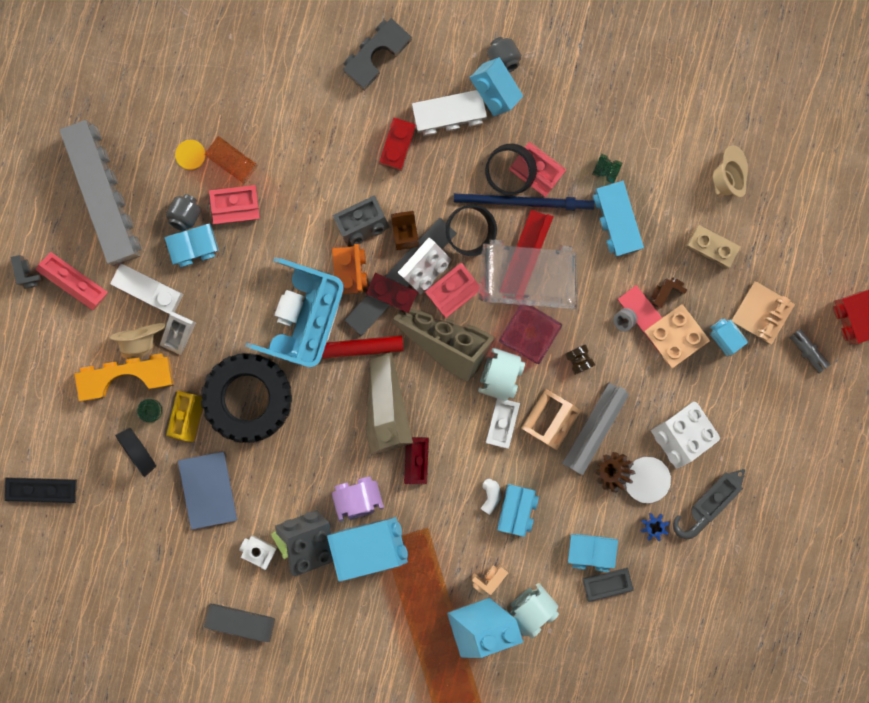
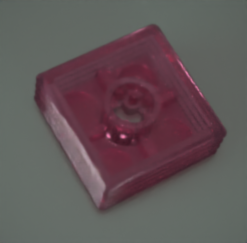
M523 301L500 337L499 342L532 362L540 364L560 331L562 324ZM534 327V332L537 334L536 338L531 337L527 339V333L524 332L525 328L530 329Z

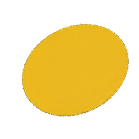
M185 140L176 149V161L184 169H196L205 160V149L196 140Z

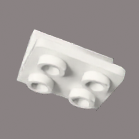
M697 402L690 403L673 417L650 430L676 469L692 462L720 440L719 434Z

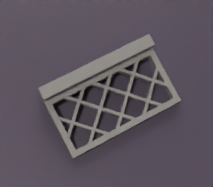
M608 382L562 464L581 475L584 474L629 396L624 388L616 387Z

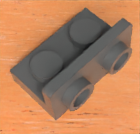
M375 195L333 215L347 247L361 244L365 239L374 235H380L389 228V224Z

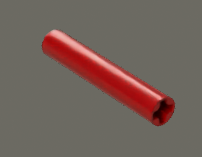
M402 335L326 342L321 359L404 352Z

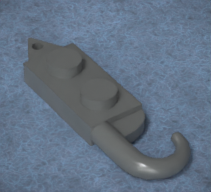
M745 469L731 473L725 472L702 495L691 509L693 518L697 523L689 531H682L679 528L681 516L678 515L673 522V530L676 535L682 539H692L712 522L743 489L741 486Z

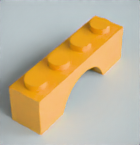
M163 353L149 355L150 360L140 361V357L127 359L126 364L117 366V362L105 363L102 369L94 370V366L80 368V373H74L79 401L106 397L109 385L119 376L126 374L140 378L147 385L148 389L174 385L170 357H163Z

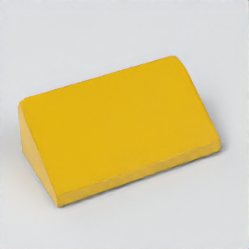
M177 390L166 436L188 442L195 441L203 409L201 406L202 396Z

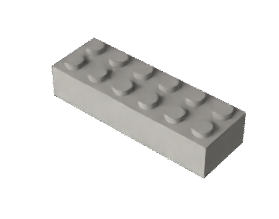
M84 120L59 129L107 263L115 266L140 257L138 251L142 250L138 238L132 235L130 230L134 226L130 215L124 213L125 200L122 193L116 191L115 185L118 184L114 171H111L107 166L110 159L106 149L100 146L99 141L102 140L98 127Z

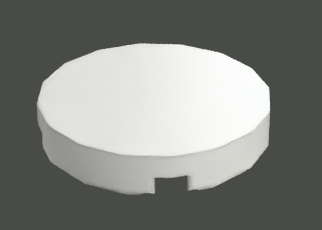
M641 457L633 461L634 465L630 469L634 470L636 474L630 475L633 483L626 482L627 492L630 496L642 503H653L662 499L667 494L671 485V475L666 465L654 457Z

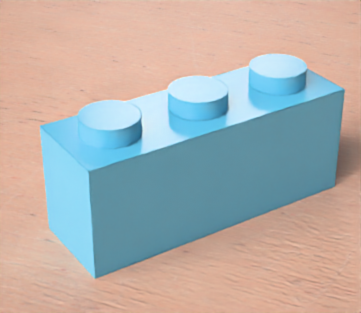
M624 181L597 188L595 190L596 195H592L596 209H601L603 217H600L599 220L602 230H607L609 239L606 240L610 254L614 253L615 257L643 249L644 246Z

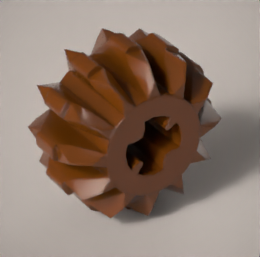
M612 452L611 457L607 454L603 455L604 462L598 461L597 464L601 467L594 471L595 474L600 475L596 481L599 484H603V489L607 491L611 489L612 492L617 493L619 488L627 490L626 482L633 483L630 475L636 474L634 470L630 469L634 465L633 462L627 461L628 457L621 454L619 456L617 452Z

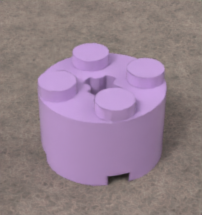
M365 477L357 480L358 484L349 486L348 483L335 486L332 498L339 521H344L343 516L347 515L350 520L375 513L374 508L378 506L380 510L384 509L377 481H372L371 477Z

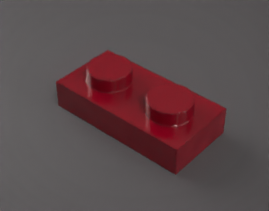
M375 273L366 295L409 313L418 291Z
M412 437L413 444L405 446L404 484H427L429 437Z

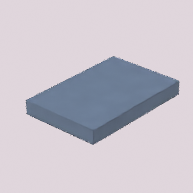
M225 452L178 460L191 530L237 521Z

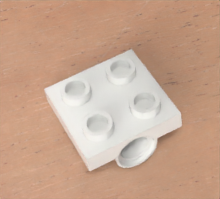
M428 238L398 273L419 294H422L431 287L436 277L447 269L452 259L431 238Z

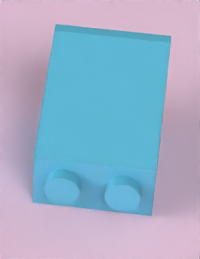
M396 517L346 528L327 535L339 582L408 563V551L405 545H403L401 537L402 528Z
M491 598L447 613L461 658H483L523 643L517 620Z

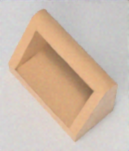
M545 388L521 429L558 450L581 410ZM550 398H553L561 403L562 407L545 435L542 436L532 430V427Z

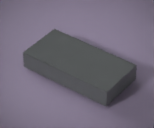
M628 567L582 579L588 602L634 591Z

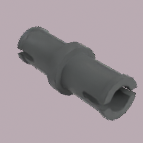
M801 328L796 332L801 340L795 334L789 337L803 353L801 356L809 360L818 371V374L824 371L818 362L825 369L831 365L819 352L817 344H813Z

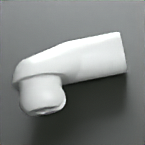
M486 479L482 486L486 490L488 498L481 509L490 515L501 500V492L496 481Z

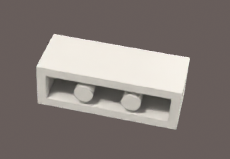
M477 90L412 103L417 132L423 133V136L436 134V130L446 128V131L460 129L459 125L466 123L469 124V127L483 124L482 120L487 118L484 101Z

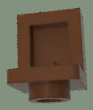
M414 211L391 214L396 250L420 247Z
M674 277L671 280L665 279L661 287L657 285L651 295V298L654 299L652 305L659 309L662 308L672 289L684 295L687 292V289L683 287L684 283Z

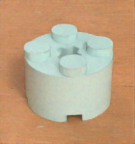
M492 348L491 352L495 354L493 358L488 357L480 379V382L484 383L483 389L479 388L478 391L479 393L507 401L508 398L515 397L518 385L515 384L517 375H522L525 363L521 362L520 356Z
M540 583L535 584L537 589L533 591L531 588H528L510 604L513 609L509 614L517 620L522 636L535 637L541 631L540 627L546 622L551 623L559 615L557 612L558 604Z

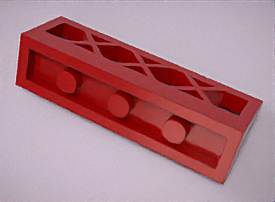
M530 210L497 297L517 305L520 304L554 216Z

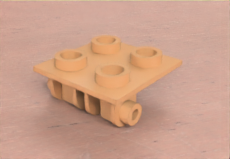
M754 281L732 321L772 345L795 304L790 302L791 300L787 297L780 296Z
M683 304L644 331L672 369L710 342L709 338Z

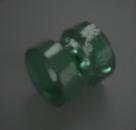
M601 153L592 175L596 177L606 176V180L613 184L623 162L618 160L611 162L607 155Z
M145 399L138 405L137 414L145 422H155L161 418L163 406L155 399Z

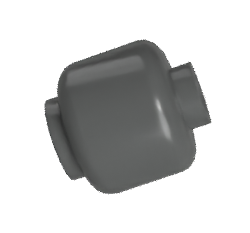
M498 37L494 39L487 51L489 60L500 57L508 72L514 71L520 65L519 62L522 56L515 42L510 38L503 39V37Z
M187 194L183 197H174L166 212V217L169 220L168 223L181 231L192 228L201 212L200 207L196 204L197 200Z

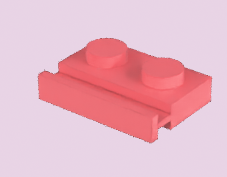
M529 141L525 148L533 155L537 166L536 178L531 187L546 197L567 169ZM519 155L509 170L527 182L529 175L528 165L524 158Z
M256 185L209 190L213 225L260 219Z
M460 263L427 289L425 293L444 317L447 318L480 292L482 288L465 266Z

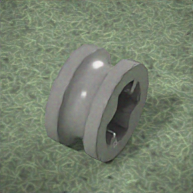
M623 308L615 314L613 322L617 329L626 332L636 325L637 316L633 310Z

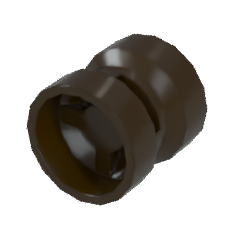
M586 344L565 353L567 360L571 361L573 365L572 371L574 375L595 366L593 359L588 355L589 350ZM585 358V360L576 363V361Z

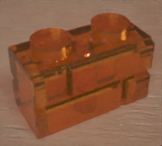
M219 136L204 154L208 159L243 184L248 181L258 167L255 162Z

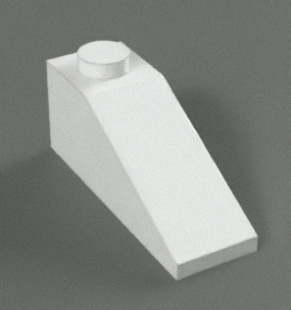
M121 263L110 283L169 314L176 311L184 295Z

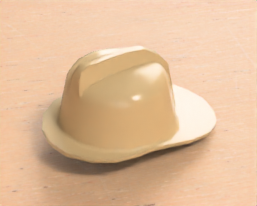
M735 145L729 146L725 150L723 163L713 172L717 196L734 195L736 197H743L746 194L748 163L743 151Z
M157 323L135 330L122 331L111 335L110 339L117 341L123 358L141 357L150 352L153 347L154 333L162 330L166 325L165 323Z

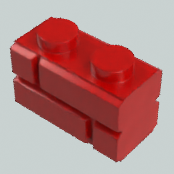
M393 117L391 129L389 130L379 164L402 172L416 124Z

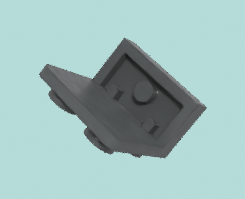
M317 510L275 525L276 534L287 546L289 568L293 576L301 575L333 562L327 535L331 534L330 523Z

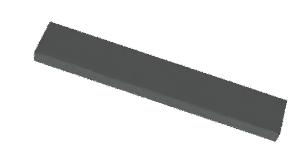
M439 218L419 239V246L421 247L428 238H431L443 249L449 243L445 233L446 222ZM450 227L449 232L452 240L457 233ZM420 247L411 248L385 277L408 287L410 284L398 272ZM367 295L345 321L362 336L390 305Z

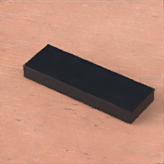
M5 478V501L76 503L77 479Z

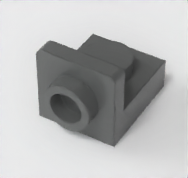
M21 255L11 257L16 285H23L24 289L36 287L38 286L37 282L43 281L41 275L28 277V273H31L28 259L24 260V256Z

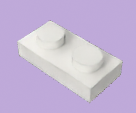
M496 400L486 443L509 449L520 403L509 400Z

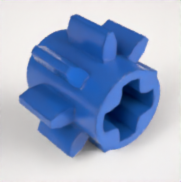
M649 513L650 519L647 521L641 520L645 524V528L640 531L642 533H649L647 536L649 541L653 536L658 541H661L660 535L669 534L665 531V526L669 525V522L661 521L662 514L654 518L653 514ZM659 521L658 526L661 527L660 530H655L651 533L650 523L655 524Z

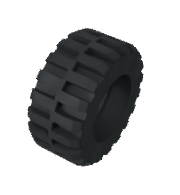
M251 353L229 356L219 364L217 363L212 368L213 370L210 374L206 376L205 384L201 391V406L205 412L204 416L212 425L211 427L226 439L239 443H252L264 440L275 434L284 425L290 414L292 402L290 382L284 371L275 362L264 356ZM242 376H252L264 383L269 393V403L266 410L261 416L253 420L236 418L229 412L225 403V393L232 381Z

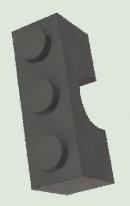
M392 18L388 22L383 20L375 29L377 33L372 39L367 37L359 46L361 50L356 56L351 54L343 63L345 65L343 68L344 73L363 91L380 75V71L371 62L373 54L378 50L384 49L397 57L412 41V37Z

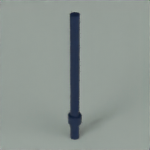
M454 193V203L565 208V211H575V209L594 210V200H576V197L556 199Z

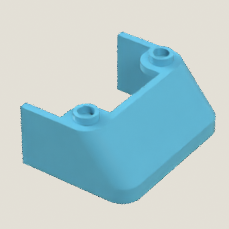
M274 257L273 262L294 269L292 284L296 289L306 292L304 303L292 337L284 334L275 336L271 340L269 349L246 342L245 347L306 367L316 366L321 360L343 293V283L336 276Z

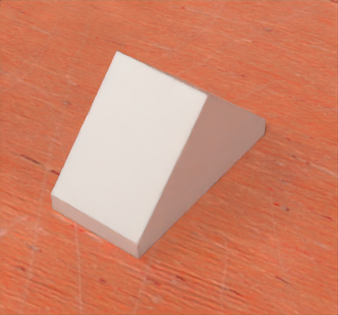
M171 312L160 346L181 355L196 322Z

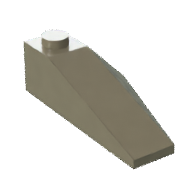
M410 309L409 313L401 310L392 320L394 325L445 370L466 382L479 370L495 341L494 336L475 326L467 325L466 328L453 324L454 320L446 319V322L433 319L431 314Z
M392 353L370 359L366 436L371 455L413 444Z

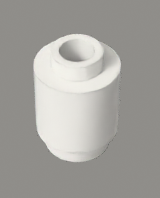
M288 290L285 291L284 295H281L274 315L278 317L277 322L287 326H291V323H297L304 303L302 302V295Z

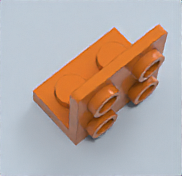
M354 244L353 247L332 248L334 276L338 277L343 283L342 295L364 293L363 288L368 287L367 273H362V264H366L365 250L360 249L359 244Z

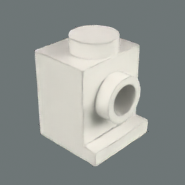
M252 535L250 539H244L239 551L243 552L241 558L266 570L277 547ZM253 548H259L261 554L254 556L252 554Z

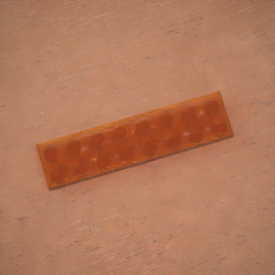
M429 528L401 535L403 545H405L408 551V563L391 569L432 703H481L468 658L460 657L447 613L453 611V607Z

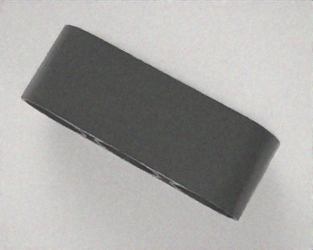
M209 604L204 627L249 639L270 642L275 618L222 605Z

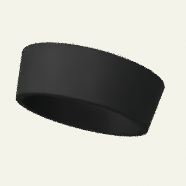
M504 144L496 148L491 153L485 167V175L489 185L495 191L505 195L519 194L526 191L533 184L537 174V166L533 155L525 147L518 144ZM513 151L521 155L526 161L529 169L528 179L525 185L518 191H504L492 181L489 173V163L497 153Z
M466 205L458 208L449 216L446 222L445 233L448 242L457 252L466 256H478L485 253L493 245L497 235V224L493 215L486 208L479 205ZM466 208L479 211L485 217L488 224V234L481 246L473 250L457 248L450 238L449 229L453 217L459 211Z
M131 428L116 434L117 440L142 476L146 477L156 467V464Z

